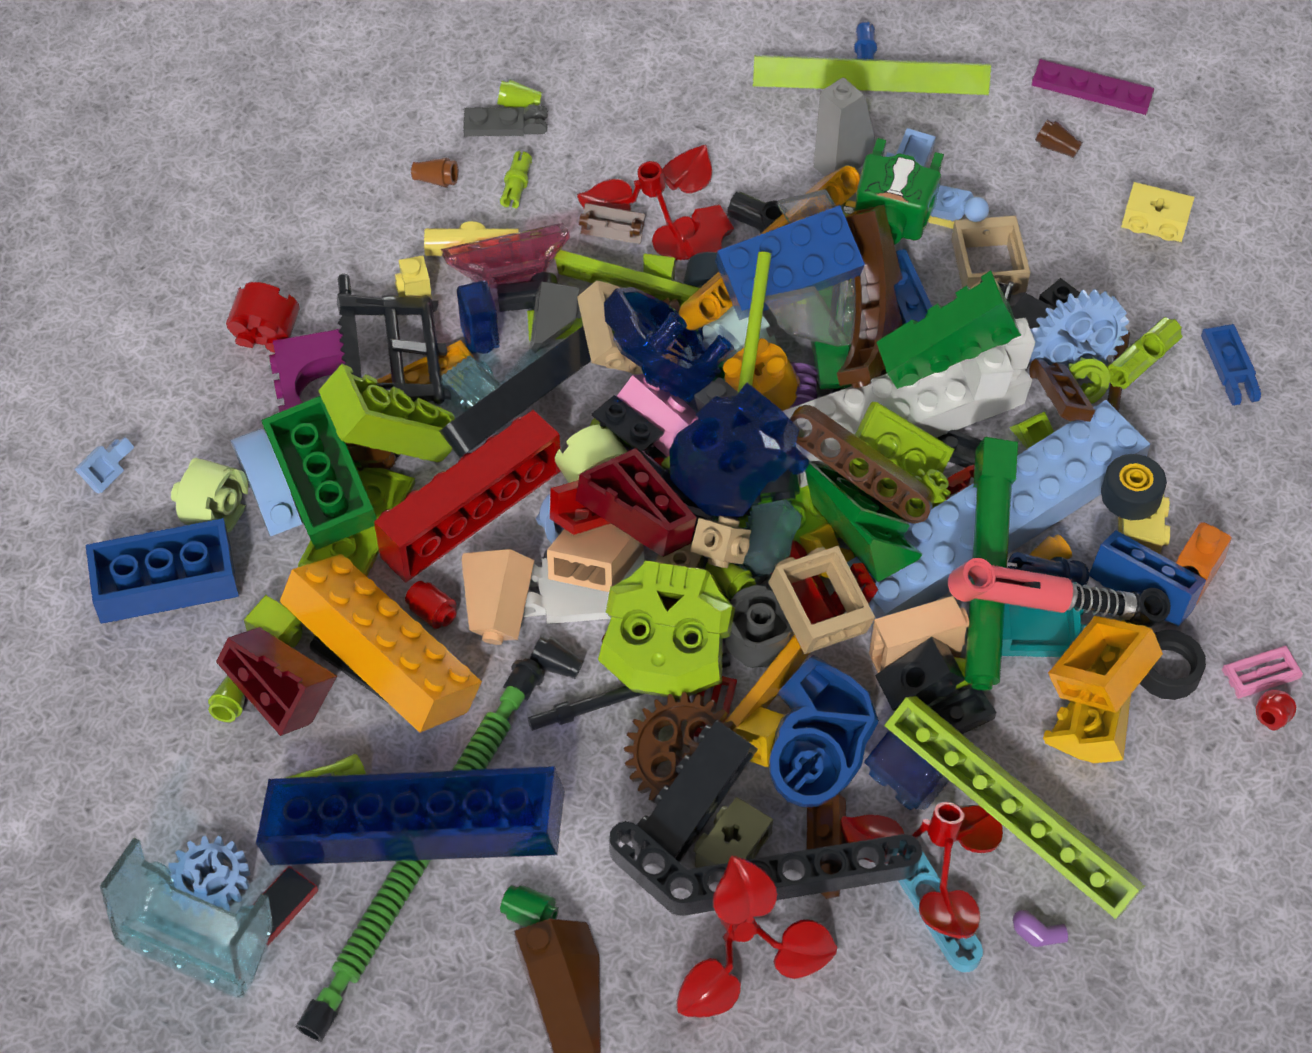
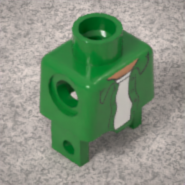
M877 138L872 154L866 155L854 211L884 205L894 245L899 243L901 238L917 241L922 237L936 205L944 154L935 152L930 168L918 164L913 156L898 153L892 157H884L886 140Z

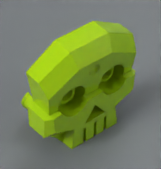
M644 560V564L630 577L614 586H610L605 612L611 620L602 642L598 661L631 691L667 698L668 694H672L675 699L680 700L683 692L692 696L722 683L723 639L731 635L735 608L723 595L715 578L707 570ZM661 597L677 599L679 601L667 610ZM638 625L646 626V632L642 636L634 634V629ZM691 633L698 635V641L693 645L686 643V637Z

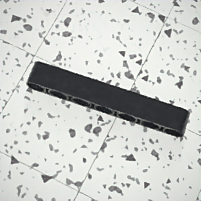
M584 326L439 431L459 458L591 362Z

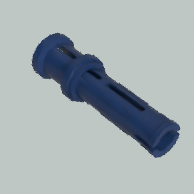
M1020 552L1013 553L1008 559V563L1017 564V567L1008 566L1011 569L1069 578L1071 582H1077L1081 587L1087 585L1089 581V569L1082 561H1069L1064 557L1058 556L1049 560L1025 555Z

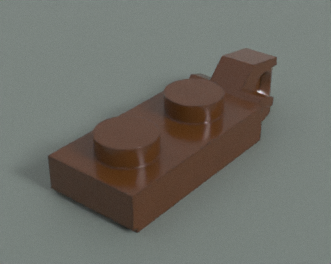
M841 794L836 795L817 807H807V850L846 844L841 828L842 816H846V799ZM824 864L821 866V869L827 874L839 872L835 865ZM840 890L821 894L825 899L840 897Z

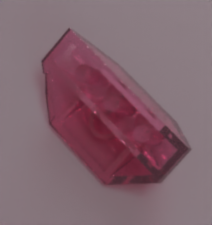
M563 223L443 248L441 253L449 266L479 285L497 288V284H504L513 280L521 282L530 281L533 275L546 272L569 240L570 234Z

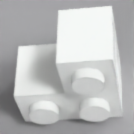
M1026 318L1015 319L1021 336L1012 339L1005 345L996 346L982 352L973 359H966L960 362L973 400L1005 397L1014 370L1027 369L1035 346V340Z

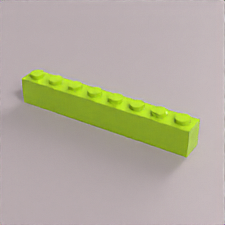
M917 696L906 697L884 725L1113 918L1117 919L1145 887L1143 883Z

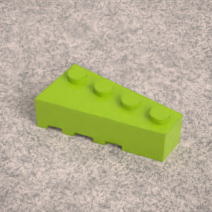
M341 364L318 390L341 441L433 462L443 461L453 450L439 432L455 419L453 413L420 398L413 402L404 391L396 387H392L390 391L376 385L378 383L377 379L367 374L359 378L352 374V368L347 365Z

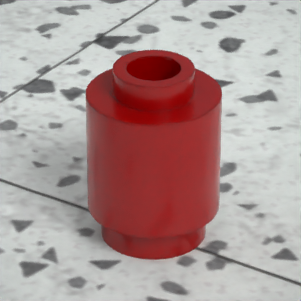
M418 581L409 588L405 596V602L409 605L410 611L434 629H439L441 626L446 627L453 622L457 613V604L454 599L430 582Z

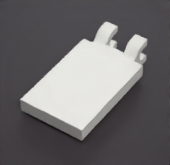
M642 552L621 581L630 577L644 564V552ZM541 558L542 567L533 564L529 587L539 586V594L535 592L527 593L523 617L546 615L547 624L611 619L605 612L609 592L548 579L547 558Z

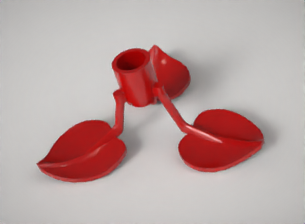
M701 145L673 158L663 169L659 163L654 161L641 164L637 170L639 180L634 181V191L624 180L611 179L595 185L586 192L577 194L578 201L583 209L585 203L627 211H631L630 203L637 201L640 189L648 197H657L667 225L659 227L653 234L652 244L655 251L661 256L674 257L675 260H689L690 258L682 244L687 238L694 236V224L689 216L680 217L672 222L662 192L665 189V184L671 190L679 188L684 193H694L704 189L712 179V167L706 145Z
M941 802L935 806L931 820L923 819L921 826L911 835L918 839L925 831H928L933 844L945 847L940 881L941 892L933 891L926 893L919 903V913L925 924L933 930L950 937L967 939L972 937L978 929L980 910L977 902L968 892L963 890L948 892L947 882L952 846L954 842L959 840L961 846L968 851L975 853L992 852L999 847L1002 841L1003 828L999 821L979 805L960 808L954 803ZM882 815L842 816L841 828L847 843L905 834L903 828L895 820ZM863 858V859H865V860H867V861L873 862V861H872L871 859H869V858Z
M731 856L713 897L714 911L727 931L723 935L726 948V964L723 967L714 958H708L696 964L685 977L679 990L676 1003L677 1012L687 1017H710L727 1012L735 1005L740 995L741 985L738 978L730 973L734 966L733 941L747 942L755 934H758L773 948L779 950L774 958L776 970L792 979L802 978L822 969L836 955L838 948L828 929L823 924L814 920H799L788 926L782 935V943L776 941L757 924L754 916H764L772 911L777 900L776 887L771 878L757 865L743 858Z

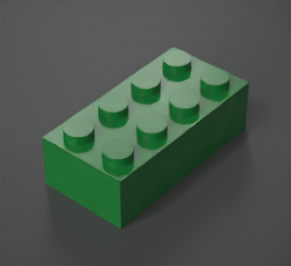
M321 396L261 420L307 533L316 550L375 526L376 514L347 446L338 437L336 428Z

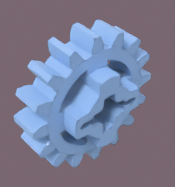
M202 836L201 845L198 846L190 840L187 842L189 851L185 853L177 850L175 854L179 862L169 863L168 865L172 875L166 878L169 888H172L170 893L173 900L179 901L184 911L193 906L196 916H200L204 909H208L211 917L216 915V908L220 906L226 912L230 911L228 902L231 899L240 902L242 897L239 889L245 890L249 888L247 878L245 877L250 875V869L248 864H245L247 860L244 852H237L233 841L224 846L221 836H217L214 843H209L207 837ZM223 860L228 861L232 865L233 871H230L229 867L223 864ZM185 881H187L189 885H193V893L185 887Z

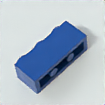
M1117 530L1100 545L1089 573V577L1100 582L1102 586L1113 589L1116 592H1142L1148 588L1162 590L1167 595L1171 605L1170 614L1164 620L1178 627L1193 612L1206 582V579Z

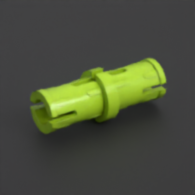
M520 151L515 152L510 170L505 174V187L500 198V203L504 207H509L511 199L514 200L512 208L519 207L523 188H526L528 185L527 174L532 163V157L527 152L523 151L521 161L519 160Z

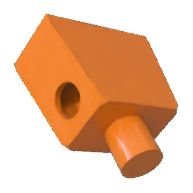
M1205 522L1199 523L1176 562L1190 570L1191 566L1196 568L1199 576L1206 579L1197 603L1224 562L1232 540L1230 535Z

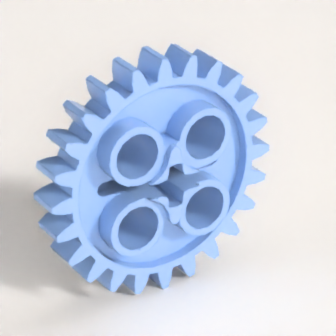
M1096 289L1088 296L1085 290H1081L1078 298H1075L1070 293L1067 302L1063 303L1058 299L1055 310L1046 308L1048 316L1046 318H1037L1036 321L1040 326L1030 329L1035 340V346L1029 362L1031 363L1034 359L1045 360L1048 365L1060 363L1065 364L1069 369V363L1075 364L1079 362L1080 357L1085 359L1094 357L1105 365L1109 364L1106 359L1108 355H1117L1118 353L1114 349L1115 346L1124 345L1125 343L1121 336L1128 334L1125 326L1129 324V320L1125 317L1127 312L1114 296L1110 297L1106 291L1099 294Z

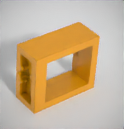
M1094 616L1048 674L1060 698L1117 713L1163 653L1152 628L1122 622L1117 619ZM1107 645L1126 649L1106 675L1087 671Z

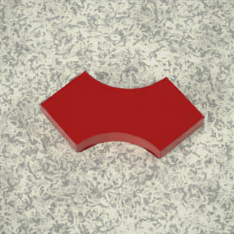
M720 204L695 209L691 215L695 227L694 236L687 238L682 247L689 258L703 252L717 253L718 250L722 249V239L730 235L734 227Z

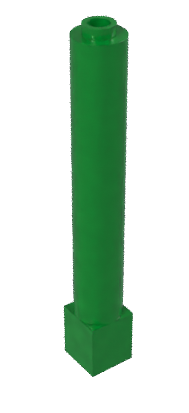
M984 437L977 447L975 455L973 487L977 488L972 559L981 558L991 565L1007 568L1012 485L1016 480L1018 442ZM971 577V583L975 585L974 580ZM980 599L969 601L965 681L970 683L973 689L991 690L993 685L1000 683L1005 603Z

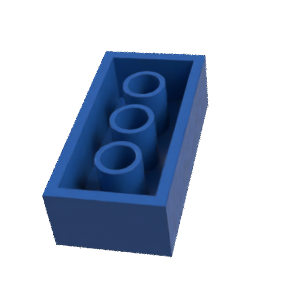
M840 205L717 251L715 260L739 321L749 317L758 252L771 253L763 312L860 276L865 266Z
M224 518L85 545L92 602L101 624L239 597L231 545Z

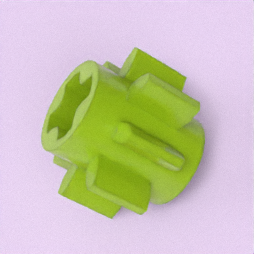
M921 468L918 469L913 477L932 490L934 495L932 507L934 508L946 501L950 494V491L946 489L948 487L947 478L936 469H929L926 473ZM910 499L911 503L917 508H925V504L921 499Z

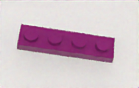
M1042 59L1039 60L1031 85L1147 115L1155 89Z

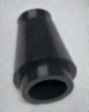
M541 636L530 656V659L537 662L542 670L576 679L584 663V660L578 658L577 655L552 637L547 639Z

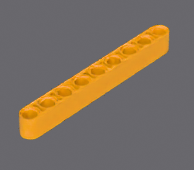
M846 165L823 177L761 234L833 207L842 206L857 192L860 180L858 171L854 167ZM720 272L715 274L681 305L679 319L687 329L697 330L719 319L733 306Z

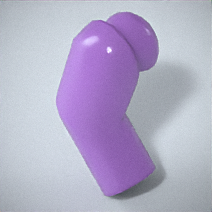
M1019 910L1013 916L1014 930L1033 947L1068 942V932L1065 924L1045 926L1027 910Z

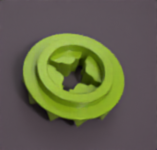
M1080 357L1079 362L1075 364L1069 363V370L1075 380H1079V378L1084 379L1087 376L1093 382L1083 383L1080 386L1090 403L1094 404L1100 400L1106 393L1110 383V373L1106 365L1094 357L1091 359Z

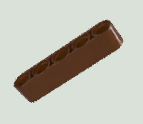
M803 405L794 411L786 425V431L795 443L910 523H920L928 518L934 504V495L928 486L816 407ZM797 419H807L811 423L812 429H801L797 424ZM833 438L837 440L840 444V449L832 450L828 448L825 444V439ZM853 459H864L868 463L869 468L865 470L858 469L854 465ZM890 478L894 480L897 488H885L881 483V479ZM909 499H921L925 504V508H913L909 503Z

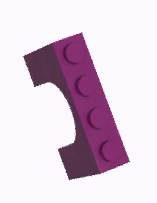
M340 329L273 341L275 354L269 355L272 374L279 373L280 379L274 380L277 399H284L285 404L278 406L279 412L304 403L299 397L309 383L320 377L332 375L341 364L346 363L341 360L345 353L340 351L344 345L339 342L343 336L339 333Z

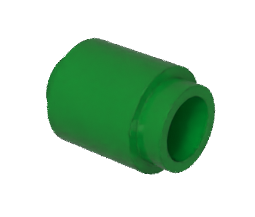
M511 885L502 898L500 912L505 914L509 921L526 927L544 920L557 919L559 908L555 906L556 900L554 897L524 885L519 887Z

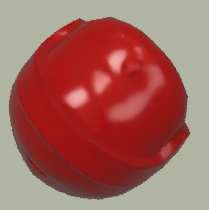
M1280 690L1266 691L1256 704L1257 719L1273 731L1285 727L1296 713L1294 699L1288 693Z

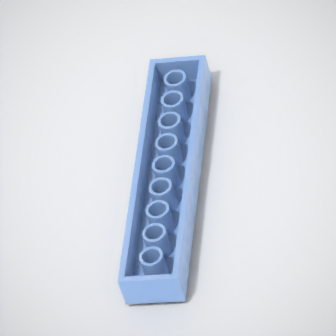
M1107 400L1094 407L1095 413L1090 422L1077 419L1076 421H1071L1017 455L1016 480L1012 485L1008 554L1101 495L1107 467L1114 459L1125 454L1147 456L1150 443ZM974 483L931 509L928 518L923 522L909 523L910 526L904 537L922 553L918 561L879 582L868 571L878 588L877 593L869 602L875 619L934 602L950 592L948 588L949 575L953 570L971 560L973 555L977 488L973 487ZM855 557L847 562L850 568L852 564L861 563V561Z

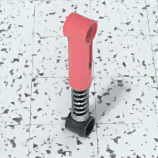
M973 558L953 570L948 578V588L951 594L957 600L963 602L980 599L1064 613L1072 608H1075L1077 612L1083 609L1085 613L1091 610L1094 615L1098 612L1102 616L1109 613L1111 618L1116 615L1119 619H1124L1126 623L1151 627L1166 619L1171 609L1170 600L1167 595L1157 588H1148L1142 592H1115L1113 589L1107 591L1105 588L1098 589L1096 586L1090 588L1088 585H1083L1081 587L1078 583H1072L1069 578L994 566L981 558ZM968 575L973 578L975 585L971 583Z

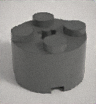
M750 586L737 592L731 599L730 603L735 608L731 635L725 638V644L732 656L744 666L749 668L767 667L771 665L791 640L794 632L774 592L766 590V586Z

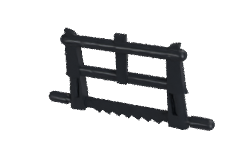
M345 273L338 276L339 294L337 293V307L339 315H342L338 324L342 326L339 333L343 336L339 342L344 344L340 351L345 353L341 358L342 361L346 362L344 365L352 368L353 375L362 378L355 315H381L385 318L392 383H377L376 385L388 391L392 387H396L404 391L413 402L420 398L440 405L445 399L451 400L450 391L443 387L439 356H447L446 343H437L433 314L438 308V300L432 301L427 295L421 298L382 295L381 298L351 295L349 275ZM397 315H421L425 343L400 340ZM402 352L426 355L430 384L405 383Z

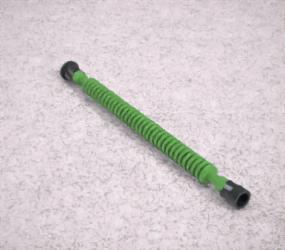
M528 658L513 662L511 666L512 672L503 685L505 691L500 697V706L495 713H486L475 734L467 744L466 749L458 759L457 764L448 775V779L445 780L443 787H441L434 798V802L431 803L429 810L426 811L420 821V825L415 829V833L412 834L401 852V856L398 857L396 864L393 865L391 872L382 883V888L376 893L377 896L371 901L372 904L368 906L367 912L363 914L362 920L359 921L357 928L352 932L347 945L343 947L342 953L338 955L337 961L332 965V970L336 973L328 988L324 987L316 1000L312 999L300 1017L296 1028L302 1034L318 1042L323 1041L338 1016L336 1010L343 1000L341 994L349 981L357 983L361 978L360 975L364 973L365 966H368L370 963V958L376 953L375 950L379 948L380 942L383 941L385 934L388 933L390 926L399 915L410 893L414 890V886L418 883L419 878L432 860L433 854L436 853L438 846L443 842L448 833L447 831L452 827V823L455 822L457 815L462 810L461 808L464 807L466 800L470 797L475 785L479 782L484 770H486L491 762L493 755L496 754L502 741L511 729V724L507 721L513 710H518L523 700H528L535 687L541 685L544 681L542 668L537 662Z

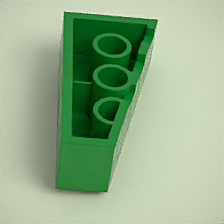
M991 270L981 276L982 283L972 289L966 285L955 292L957 298L945 306L934 305L927 310L928 313L921 321L911 320L876 342L886 372L897 389L911 386L922 378L934 373L943 372L952 365L966 359H973L982 352L996 346L1005 345L1012 339L1021 336L1010 305Z

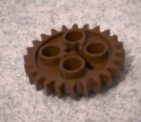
M686 692L682 693L680 702H677L672 694H668L667 705H663L659 700L655 699L656 710L653 713L646 708L642 709L646 717L644 722L637 719L633 720V723L639 730L637 733L627 732L626 736L634 741V745L624 747V751L633 755L634 758L627 760L625 766L637 769L629 778L633 782L642 781L637 789L640 793L643 794L651 790L648 798L651 802L654 803L661 789L665 785L671 786L678 776L676 768L682 759L676 754V751L683 749L682 721L687 720L684 744L690 749V752L683 754V758L687 754L692 756L699 746V743L694 741V733L699 727L708 724L713 725L718 720L732 731L736 728L733 721L723 723L728 713L724 709L715 713L717 704L713 700L703 706L704 698L697 694L692 703ZM665 726H673L674 733L671 739L659 741V731ZM664 761H671L672 769L669 775L661 778L658 777L656 770L659 764Z

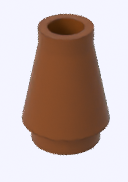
M449 157L413 162L411 177L413 180H420L448 188V185H455L457 183L458 164L456 161L450 160Z

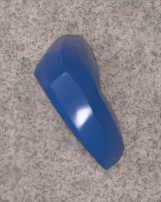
M813 654L777 693L791 711L781 718L775 732V742L769 757L770 777L777 792L788 802L799 807H817L832 799L849 786L862 766L866 744L879 723L868 691L852 677Z

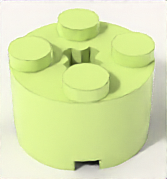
M598 424L584 428L572 435L566 441L569 447L563 453L560 449L556 453L555 463L567 482L570 483L579 480L580 473L628 451L614 432L608 428L602 429Z
M193 458L181 481L175 483L171 491V500L176 502L179 520L186 525L224 518L227 532L232 531L246 506L240 503L242 493L248 494V480L245 473L241 470L205 459Z

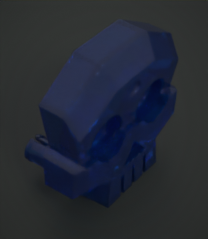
M635 287L616 288L604 302L605 322L615 332L613 341L620 353L641 367L647 384L656 388L659 387L661 390L669 392V394L676 397L678 396L689 403L695 398V394L704 389L721 372L718 365L734 350L732 343L721 335H717L715 340L706 349L699 330L687 329V323L679 316V312L666 302Z
M748 382L737 395L727 397L714 396L695 414L698 419L677 433L669 449L670 481L708 516H743L768 482H776L787 469L795 475L801 474L809 465V459L796 447L799 428L780 408Z

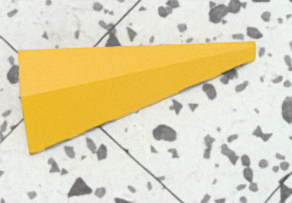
M1107 645L1087 671L1106 675L1126 649ZM1131 695L1117 713L1070 701L1067 707H1061L1057 712L1058 721L1053 729L1044 732L1043 739L1045 743L1077 759L1091 763L1123 761Z

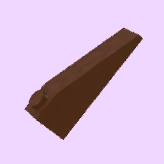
M548 919L514 930L516 949L552 1053H600L599 953L588 923Z

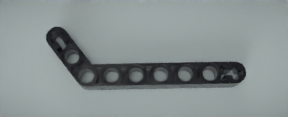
M624 821L613 826L609 835L611 859L670 913L677 916H686L714 911L713 897L715 892L709 888V885L714 882H720L728 863L686 869L638 825ZM901 834L747 859V861L757 865L771 878L777 890V900L910 878L916 873L922 856V846L915 837ZM630 841L633 842L632 847L628 845ZM619 842H622L624 845L622 847L619 846ZM869 858L876 866L865 868L857 860ZM655 863L660 865L663 870L657 874H650L645 871L644 867ZM832 864L838 868L839 872L827 874L821 869V866ZM795 870L801 874L802 878L790 880L784 876V872ZM677 888H684L691 895L685 899H678L671 892Z

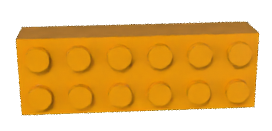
M339 554L291 570L279 602L419 733L462 716L469 711L482 681L466 665L462 664L443 644L430 635L419 622L409 616L396 601L392 600L376 586L374 581L354 566L348 558Z

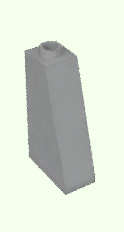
M843 77L820 91L813 167L824 177L846 165L852 166L857 170L863 166L866 155L872 154L876 141L865 95Z

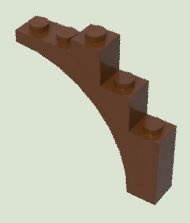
M884 205L857 210L845 217L865 266L861 275L855 277L856 314L854 334L845 363L837 372L840 386L851 384L852 388L864 387L871 384L873 378L887 374L876 342L893 332L903 323L894 290V285L902 280V275Z

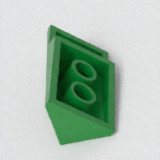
M809 461L806 462L804 470L813 505L861 563L864 564L877 582L921 558L922 553L904 537L910 526L908 522L834 469Z

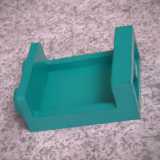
M1005 604L1002 656L1061 657L1086 627V624H1081L1080 615L1084 614L1083 609L1077 612L1075 608H1072L1064 613Z

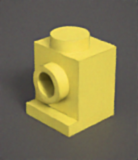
M424 256L398 260L400 273L395 274L398 297L421 298L427 295L432 300L430 279Z

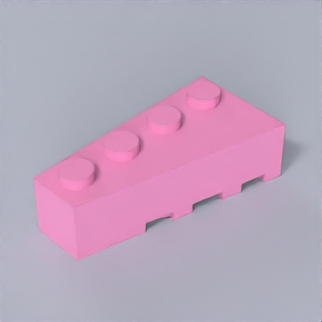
M657 373L632 375L616 396L664 432V435L653 445L665 456L668 457L685 441L709 461V465L701 475L724 476L725 481L729 476L728 459L736 457L737 463L742 460L735 453L736 450L730 449V442L721 438Z

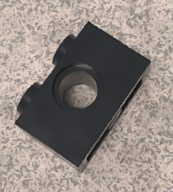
M930 637L875 675L893 711L897 710L906 697L917 696L928 705L939 697H945L953 693L956 686L965 680L948 645L933 637ZM925 674L924 682L918 687L919 679Z

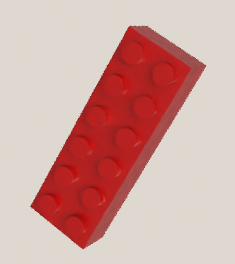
M534 410L525 416L516 418L508 428L498 435L495 434L489 437L481 447L472 453L465 454L451 468L439 472L431 482L419 490L412 491L404 501L379 515L378 519L374 521L380 558L407 583L561 471L555 463L556 453L560 449V434Z

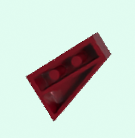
M637 448L579 474L575 500L655 553L664 557L691 544L697 517Z
M260 627L228 637L216 660L221 669L280 736L306 727L314 721L337 678V675Z

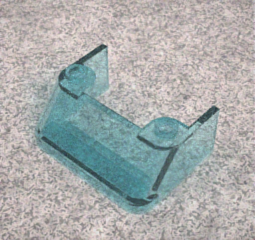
M133 838L100 884V890L114 938L122 946L236 998L244 997L253 983L273 928L268 896L261 894L254 905L250 907L242 906L236 914L175 888L173 879L170 876V870L160 862L152 861L150 863L146 861L140 840Z

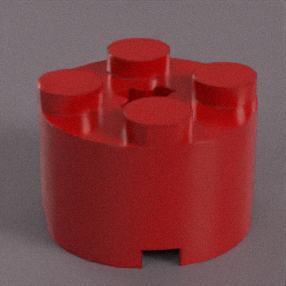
M261 282L246 283L243 289L241 287L238 288L226 321V326L236 337L235 343L237 345L253 348L254 344L265 345L267 350L275 353L273 341L291 337L300 310L297 300L290 294L287 299L279 294L280 288Z

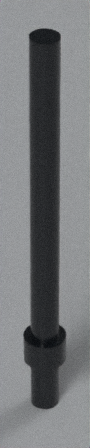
M727 653L722 654L723 669L731 665ZM625 685L570 704L568 701L555 704L552 710L528 717V723L532 731L555 723L563 725L574 721L576 716L643 695V693L633 692Z

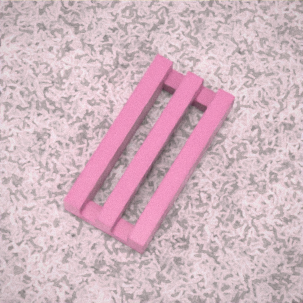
M1286 645L1226 664L1222 668L1224 675H1227L1229 678L1230 686L1234 687L1235 695L1238 699L1301 679L1303 675ZM1282 657L1285 662L1257 669V671L1238 676L1236 673ZM1290 669V671H1287V672H1284V673H1281V674H1277V675H1274V676H1271V677H1268V678H1265V679H1262V680H1259V681H1256V682H1253V683H1250V684H1247V685H1243V683H1247V682H1250V681H1253V680H1256V679H1259V678H1262V677H1265V676H1268V675H1271V674H1274V673H1277V672H1281V671Z

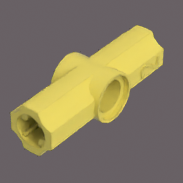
M475 221L465 222L461 224L459 229L426 228L424 230L425 256H458L464 262H468V259H477V262H480L485 256H519V229H486L483 224Z

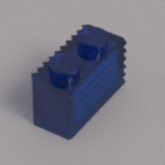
M483 280L459 286L457 288L460 327L462 328L468 350L472 354H486L495 348H499L497 309L488 282Z
M890 730L864 761L871 769L869 775L882 786L890 785L897 792L896 800L909 810H913V808L926 810L950 781Z

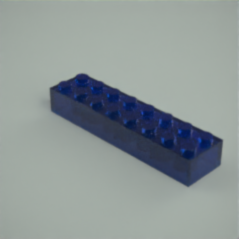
M555 766L268 779L256 845L270 866L558 855L565 789Z

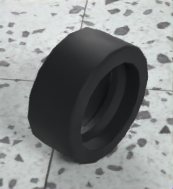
M1162 630L1155 632L1161 650L1174 651L1182 655L1189 662L1191 671L1187 677L1172 679L1160 675L1151 668L1140 682V685L1150 694L1161 699L1177 700L1189 696L1197 689L1206 668V656L1200 644L1191 636L1180 631Z

